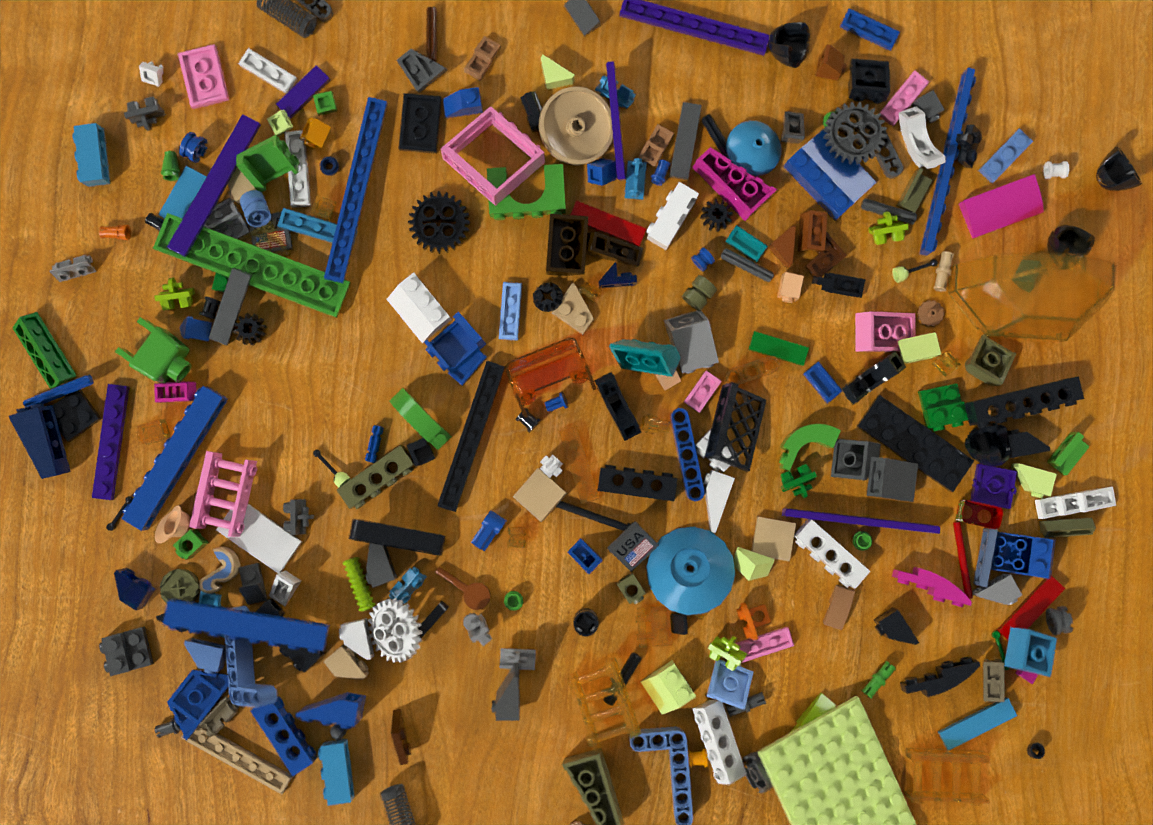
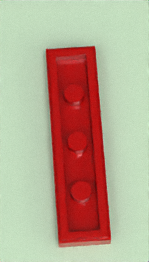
M577 200L571 212V215L589 216L588 227L639 247L646 232L644 227Z
M1052 575L1051 579L1045 578L997 631L1008 641L1011 627L1028 629L1065 588Z

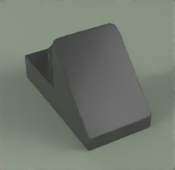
M785 111L781 142L799 144L805 137L804 113Z
M260 563L239 567L243 586L239 588V591L246 603L250 605L268 600Z

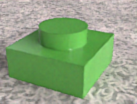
M332 91L313 95L319 116L337 111Z

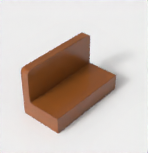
M809 210L800 215L798 252L806 250L825 251L827 212Z

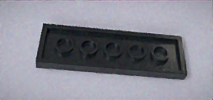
M877 395L856 426L905 461L917 463L918 470L950 492L956 489L974 462L973 459L881 395Z

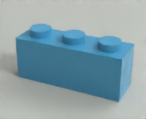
M97 123L74 126L72 138L76 144L74 156L78 163V170L76 171L78 180L87 187L110 184L104 128Z
M348 739L324 742L318 750L319 760H322L323 764L321 778L325 780V787L323 789L324 799H327L328 806L350 803L354 799L355 794Z

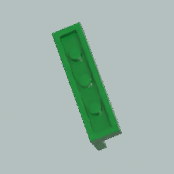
M38 312L20 316L12 329L50 390L64 382L75 379L77 375Z

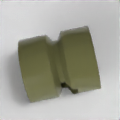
M698 275L692 282V288H688L682 295V298L694 309L702 311L708 303L707 299L713 297L717 292V288L709 280Z

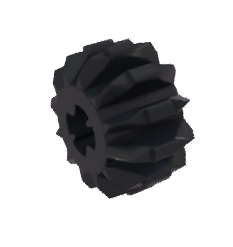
M714 199L713 204L708 201L706 203L707 207H703L701 210L704 214L700 216V219L705 220L703 226L710 225L709 231L713 227H715L716 232L720 231V227L725 230L727 229V224L732 222L729 217L733 216V212L728 211L731 206L727 205L724 207V200L720 204H718L717 199ZM715 212H717V215H721L719 219L713 216Z
M246 313L245 318L242 316L238 317L240 323H234L238 327V329L233 330L235 334H238L236 339L238 341L242 340L244 345L250 343V345L254 346L256 341L262 342L261 335L267 336L266 333L262 332V330L267 329L266 325H262L264 319L258 318L257 314L251 316L249 313ZM249 326H252L251 333H249Z

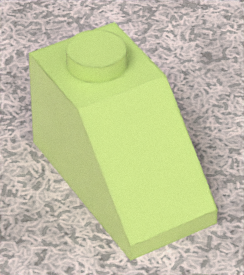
M1013 463L1011 465L1012 470L1017 471L1016 477L1024 491L1031 492L1032 497L1043 499V496H1051L1056 478L1055 473L1020 463Z

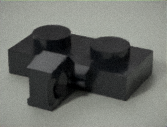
M967 125L965 134H957L956 142L961 146L958 162L965 168L973 167V163L977 158L978 144L982 138L981 131L975 125Z

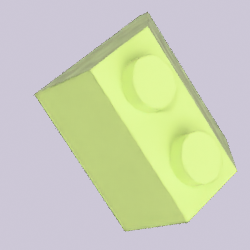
M673 660L640 681L662 715L682 707L696 697Z

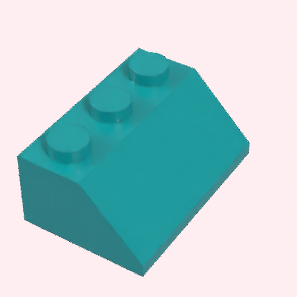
M622 339L611 343L609 346L621 369L673 377L681 359L677 348L670 344L661 345L654 342H641L636 339Z

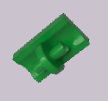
M807 464L797 468L800 478L794 480L791 471L780 475L783 484L781 486L782 492L798 487V489L792 491L793 495L801 494L803 498L808 497L807 491L812 489L811 484L806 486L803 484L813 481L817 477L815 471L812 472Z

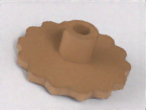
M930 300L922 303L917 312L921 323L932 327L938 325L943 320L942 316H944L943 307L940 306V303H936V301L931 302Z

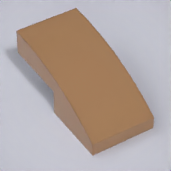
M484 36L475 48L474 55L464 67V72L481 81L498 53L500 45Z
M657 124L641 151L639 158L655 167L674 133Z
M839 585L835 586L829 600L830 605L823 619L824 625L839 630L843 629L855 594L854 590Z

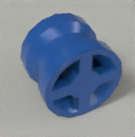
M703 247L699 250V254L691 257L693 263L703 272L709 264L715 262L714 257Z

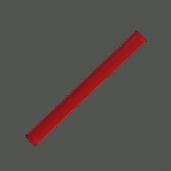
M961 521L953 522L963 589L966 596L972 599L973 594Z

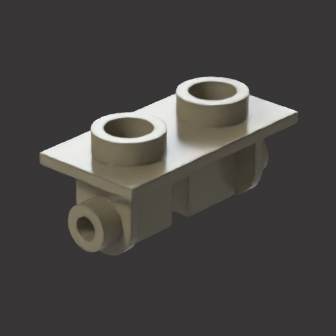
M225 697L198 726L207 729L206 734L210 737L217 735L225 726L222 719L228 722L238 713L239 706L232 704L230 698Z

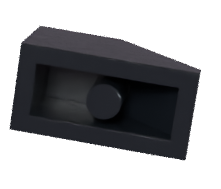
M1019 429L1007 431V445L1011 450L1010 458L1050 451L1049 446L1028 432H1019Z
M892 607L874 619L876 623L874 627L880 636L884 635L892 640L915 645L919 643L898 609Z

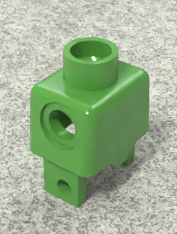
M140 317L137 323L149 330L151 334L135 355L120 347L115 352L130 362L129 366L153 381L166 383L170 378L176 382L182 381L192 367V364L185 360L189 353V348L168 330L157 327L147 319Z

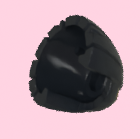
M804 22L787 23L775 28L770 33L768 40L769 49L779 62L791 68H797L802 64L810 46L808 43L810 42L808 25Z
M1118 146L1103 159L1096 173L1099 185L1110 191L1128 190L1142 184L1131 163L1129 164L1130 161Z
M1058 226L1051 232L1047 241L1050 258L1060 270L1072 268L1085 258L1084 255H1088L1091 247L1094 245L1095 238L1089 232L1075 226Z
M989 423L990 426L971 430L965 439V447L976 461L986 466H1000L1010 458L1011 450L1007 445L1008 432L1004 425Z

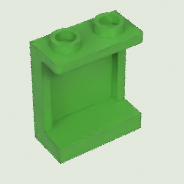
M277 135L237 154L236 166L255 189L260 192L266 190V183L291 170L294 174L299 173L298 165L300 163L295 154L292 155L285 141L280 140Z

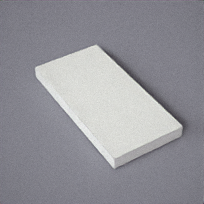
M249 504L247 505L244 518V530L240 537H229V529L222 527L216 529V531L277 573L282 572L302 543L300 539L284 531L281 526ZM230 510L223 520L231 521L233 510Z

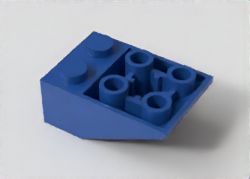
M997 532L990 570L1051 579L1056 540Z
M346 692L306 705L296 713V717H301V720L306 722L318 720L324 725H333L335 723L340 724L342 728L351 729L362 719L366 695Z

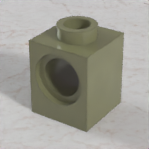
M633 572L616 582L629 604L632 602L637 604L644 599L643 595L646 593ZM629 585L637 586L635 594L630 595L627 593Z

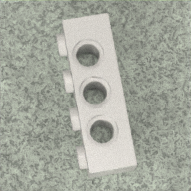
M807 519L794 534V537L797 539L795 543L802 549L807 548L811 551L809 555L817 562L821 560L826 565L824 568L831 575H834V573L840 577L838 581L846 588L850 586L855 589L869 574L870 571L812 519ZM814 537H818L820 540L817 547H813L811 544ZM828 550H833L834 557L831 560L826 558ZM843 563L848 564V570L845 573L841 572V565Z
M708 700L693 708L695 721L698 724L701 739L704 742L717 783L730 785L746 776L747 774L723 703L718 700Z

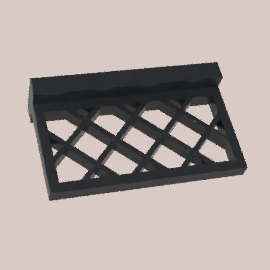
M731 382L722 385L704 457L719 460L748 472L752 464L766 399L738 387V384ZM737 393L741 394L744 403L738 405L736 400ZM753 400L759 402L758 410L755 412L750 403ZM744 405L747 406L750 413L746 417H744L740 409ZM736 410L740 420L734 423L731 415ZM750 417H752L755 423L752 429L749 428L746 422ZM739 423H742L746 431L742 435L739 434L736 427ZM732 428L736 437L731 441L727 436V431ZM746 435L750 439L748 447L745 446L742 437ZM735 441H738L741 447V451L735 453L731 444ZM726 446L731 453V456L728 458L722 456L723 448ZM741 453L746 458L745 465L741 464L737 457Z

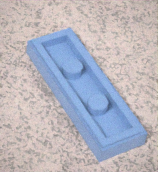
M503 282L499 339L518 341L522 283Z

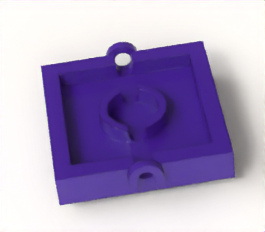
M976 464L970 501L1011 509L1013 494L1017 491L1015 487L1017 471Z

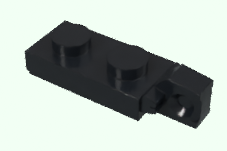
M825 273L824 278L813 276L812 284L822 285L821 290L825 292L862 298L866 279Z

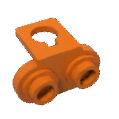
M744 602L736 609L739 620L746 622V627L742 628L746 639L757 640L758 636L755 628L771 622L766 606L762 604L748 609ZM756 611L764 613V619L760 622L751 618Z

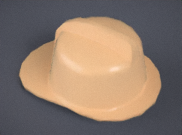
M176 506L158 524L155 531V541L162 544L170 537H182L191 528L189 527L191 521L189 514L181 511L180 506Z

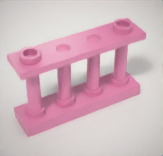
M206 451L189 527L204 529L209 524L229 529V537H240L244 530V518L253 478L257 473V461L245 460L243 465L222 460V453ZM219 468L242 472L240 483L218 479ZM215 487L238 491L236 501L231 502L214 498ZM213 505L233 510L231 521L210 517V507Z

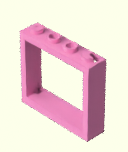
M491 106L441 148L443 160L495 206L545 163L544 152L540 149V146L535 145L527 134H522L513 122H508L501 112L498 113ZM492 124L532 158L498 188H495L458 155L463 148Z

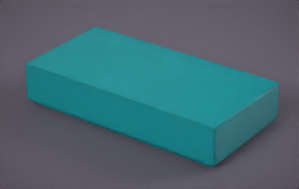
M737 225L725 241L756 263L768 247Z

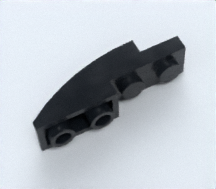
M972 657L960 658L959 662H942L941 666H936L937 674L927 673L924 674L923 678L909 677L904 682H900L901 690L907 694L922 691V694L927 697L941 694L969 678L979 668L980 661Z

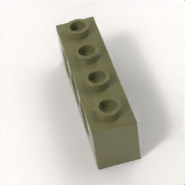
M400 445L342 485L337 491L349 509L354 507L359 509L366 504L365 500L370 496L375 498L382 493L381 489L386 485L390 487L398 481L397 477L402 474L406 476L414 470L412 467L415 464L404 446ZM392 462L398 465V470L395 473L389 470V465ZM376 473L382 476V481L379 484H376L373 480ZM361 484L366 487L364 495L358 493V486Z

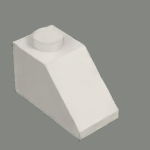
M367 618L340 625L339 637L340 640H343L344 645L366 660L372 659L374 652L371 637H369L370 632L367 628Z

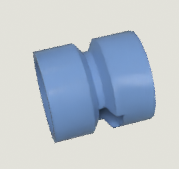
M251 190L241 196L240 204L246 221L250 226L261 227L269 223L271 213L263 193Z

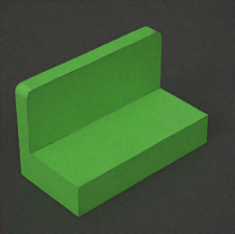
M1070 432L1047 462L1061 474L1068 475L1089 448L1082 441L1085 436L1080 432Z

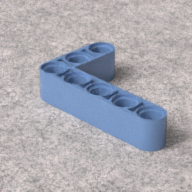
M239 606V607H233V608H232V609H238V610L249 611V609L247 608V606ZM225 635L229 698L232 704L256 708L275 703L277 701V691L274 686L255 684L252 642H249L248 638L241 637V640L229 639V635Z
M680 727L649 728L632 731L629 735L631 748L635 751L669 749L675 821L677 825H691L693 813L687 738L684 731ZM674 734H681L682 738L680 741L672 740ZM655 735L663 737L659 743H655L652 740ZM640 736L643 738V742L635 744L633 742L634 738ZM678 753L684 755L681 761H675L674 756ZM679 773L685 774L684 779L681 781L675 779ZM685 793L687 796L684 800H678V794ZM681 813L688 814L685 820L678 818Z

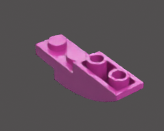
M914 567L912 574L893 570L892 577L898 578L897 582L909 585V582L917 583L916 587L928 590L927 594L932 595L933 600L945 603V599L952 601V605L964 607V604L971 606L972 601L966 594L940 575L918 567Z

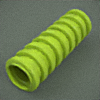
M354 557L344 561L342 564L346 567L344 570L348 572L346 575L350 578L348 581L352 584L350 586L354 590L352 593L356 595L354 599L358 601L356 603L360 607L358 610L362 612L373 608L375 603L372 602L371 591H368L370 587L366 585L367 580L364 579L366 576L362 573L364 570L360 568L362 565L358 562L360 559L359 557Z

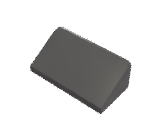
M568 0L564 4V7L584 37L600 27V20L587 0Z

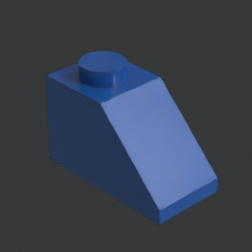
M479 87L458 90L443 99L446 118L483 113Z

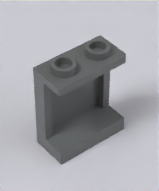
M871 457L866 496L914 502L918 464L888 458Z

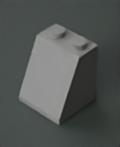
M697 310L664 320L671 345L677 348L681 357L678 368L682 373H693L696 369L702 367L709 368L719 362L710 323L702 311Z

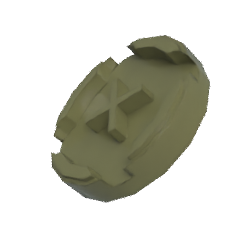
M176 569L168 572L160 583L161 598L166 604L171 599L194 602L200 591L198 578L187 569Z

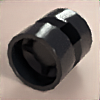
M589 608L578 610L574 616L573 626L575 631L583 637L593 635L599 627L597 614Z

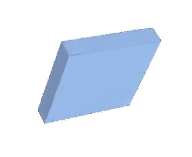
M715 661L707 697L744 709L754 671L737 666L732 671L726 668V661Z

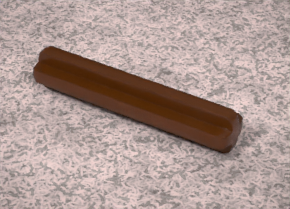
M427 7L426 57L434 62H437L436 7Z

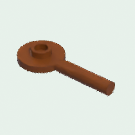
M441 567L437 568L435 571L437 575L464 592V602L469 608L480 610L488 605L491 594L486 585L476 582L468 586Z

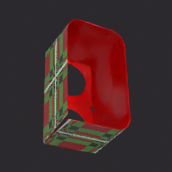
M961 500L958 504L955 520L998 529L1001 526L1003 510L993 505ZM964 505L972 509V516L968 519L962 518ZM981 510H988L990 512L991 519L989 522L982 523L978 520V513Z

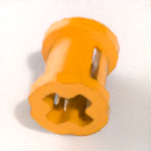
M706 749L698 752H690L688 750L689 769L692 766L704 765V767H708Z

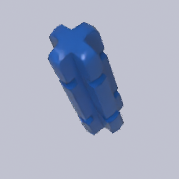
M374 425L372 428L373 435L370 436L368 453H366L365 457L367 462H376V452H378L381 442L380 435L383 434L384 429L382 426Z

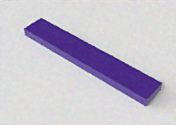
M614 61L606 63L617 179L622 181L626 180L616 68Z

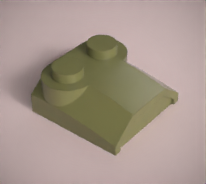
M983 334L970 358L966 360L965 368L969 374L984 383L1000 386L1008 374L1016 353L1011 352Z

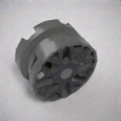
M1059 606L1057 609L1048 608L1046 610L1048 628L1055 636L1061 632L1067 634L1073 631V627H1070V624H1073L1071 614H1067L1066 611L1068 609L1066 606Z

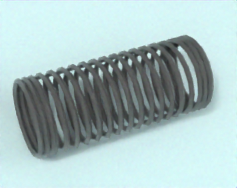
M257 0V7L275 18V20H278V22H281V24L289 27V29L301 37L307 38L314 31L317 24L316 16L292 1L267 0L266 2L264 0L261 7L263 0Z
M397 784L381 791V799L384 801L383 804L384 808H386L385 811H387L386 814L388 815L387 818H389L390 825H396L403 821L406 822L399 825H412L413 823L416 825L403 784ZM403 811V812L398 813V814H396V815L390 816V815H392V814H394V813ZM405 814V815H403V816H401V817L392 819V818H394V817H396V816Z

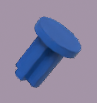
M560 392L558 397L544 402L549 412L563 406L565 409L568 408V402L563 392Z

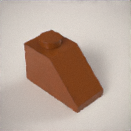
M827 44L818 59L815 76L837 81L840 75H844L846 63H844L845 56L833 46Z

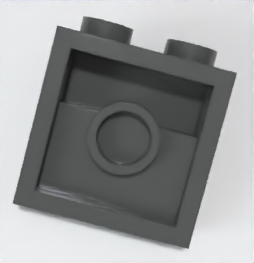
M145 626L101 638L102 642L99 644V649L102 654L105 653L104 669L107 673H110V676L154 664Z

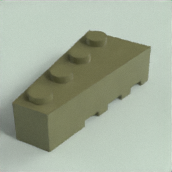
M602 748L565 758L562 766L569 774L574 787L576 786L584 804L589 808L596 824L624 825L625 823Z

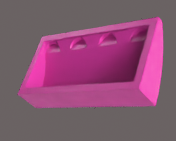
M1035 174L959 203L972 239L1044 212L1042 196Z

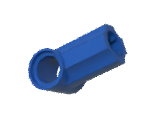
M490 510L471 543L485 551L507 520Z

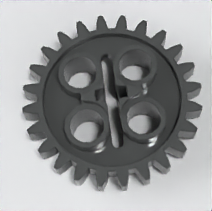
M851 102L849 108L846 104H843L841 109L837 107L835 113L832 112L830 114V119H827L825 123L828 126H825L823 131L827 132V134L823 138L829 139L825 145L832 146L829 152L835 151V158L842 156V162L847 158L849 159V164L853 160H856V163L859 164L861 159L866 163L869 157L873 159L876 156L875 153L878 154L881 151L880 147H883L885 144L882 140H885L887 135L883 134L887 127H881L885 120H878L881 114H873L875 108L869 111V104H866L864 108L861 107V102L856 107ZM849 118H855L857 123L851 122ZM865 129L871 130L872 135L867 134ZM838 132H843L846 137H840ZM853 143L859 144L861 149H856Z

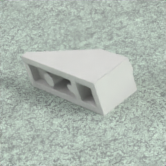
M710 470V473H706L703 484H706L704 490L709 529L711 532L716 533L735 478Z

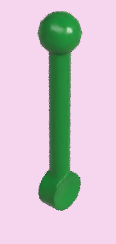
M993 631L992 637L995 638L1001 659L1005 663V655L999 639L1001 635L998 631ZM1004 666L1005 671L1010 669V667Z

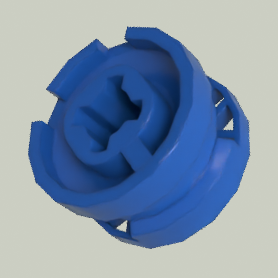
M189 132L181 142L179 153L181 156L189 157L190 161L197 163L200 161L199 157L204 156L207 147L205 144H208V141L202 136L197 137L194 132Z

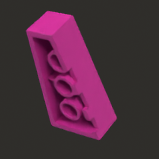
M711 147L696 160L692 167L744 221L755 213L777 190L773 186L770 187L763 183L762 179L755 178L747 173L743 167L736 166L730 159Z

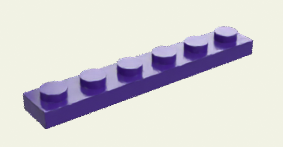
M108 384L92 498L114 500L129 386Z

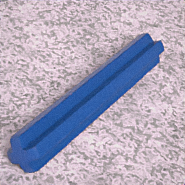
M85 375L23 401V405L25 408L29 407L31 409V405L45 404L90 386L94 383L91 375Z

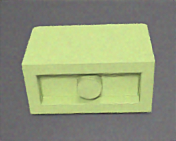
M935 332L898 341L901 353L900 358L904 364L931 359L941 355Z

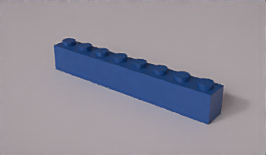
M202 386V388L196 391L195 399L185 409V416L182 421L175 425L174 434L164 443L165 448L163 452L157 455L154 460L155 465L143 478L145 481L142 486L138 487L134 492V499L123 510L124 515L121 519L140 531L150 528L228 398L210 387Z
M178 599L167 601L163 625H169V629L172 630L187 628L191 633L206 631L209 632L210 636L220 637L221 634L229 635V639L241 640V637L248 638V641L252 643L267 641L269 642L268 645L271 646L285 644L288 645V648L300 650V647H304L313 653H320V650L323 651L326 648L330 627L329 624Z

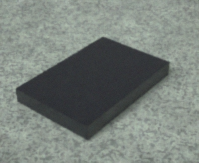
M404 93L399 151L437 154L442 104L441 96Z

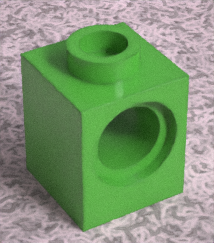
M190 529L173 546L176 548V554L186 560L193 558L209 542L197 529ZM188 540H190L193 544V548L191 550H189L186 545Z

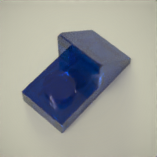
M615 262L598 282V288L636 286L637 275L627 272L617 276V264Z

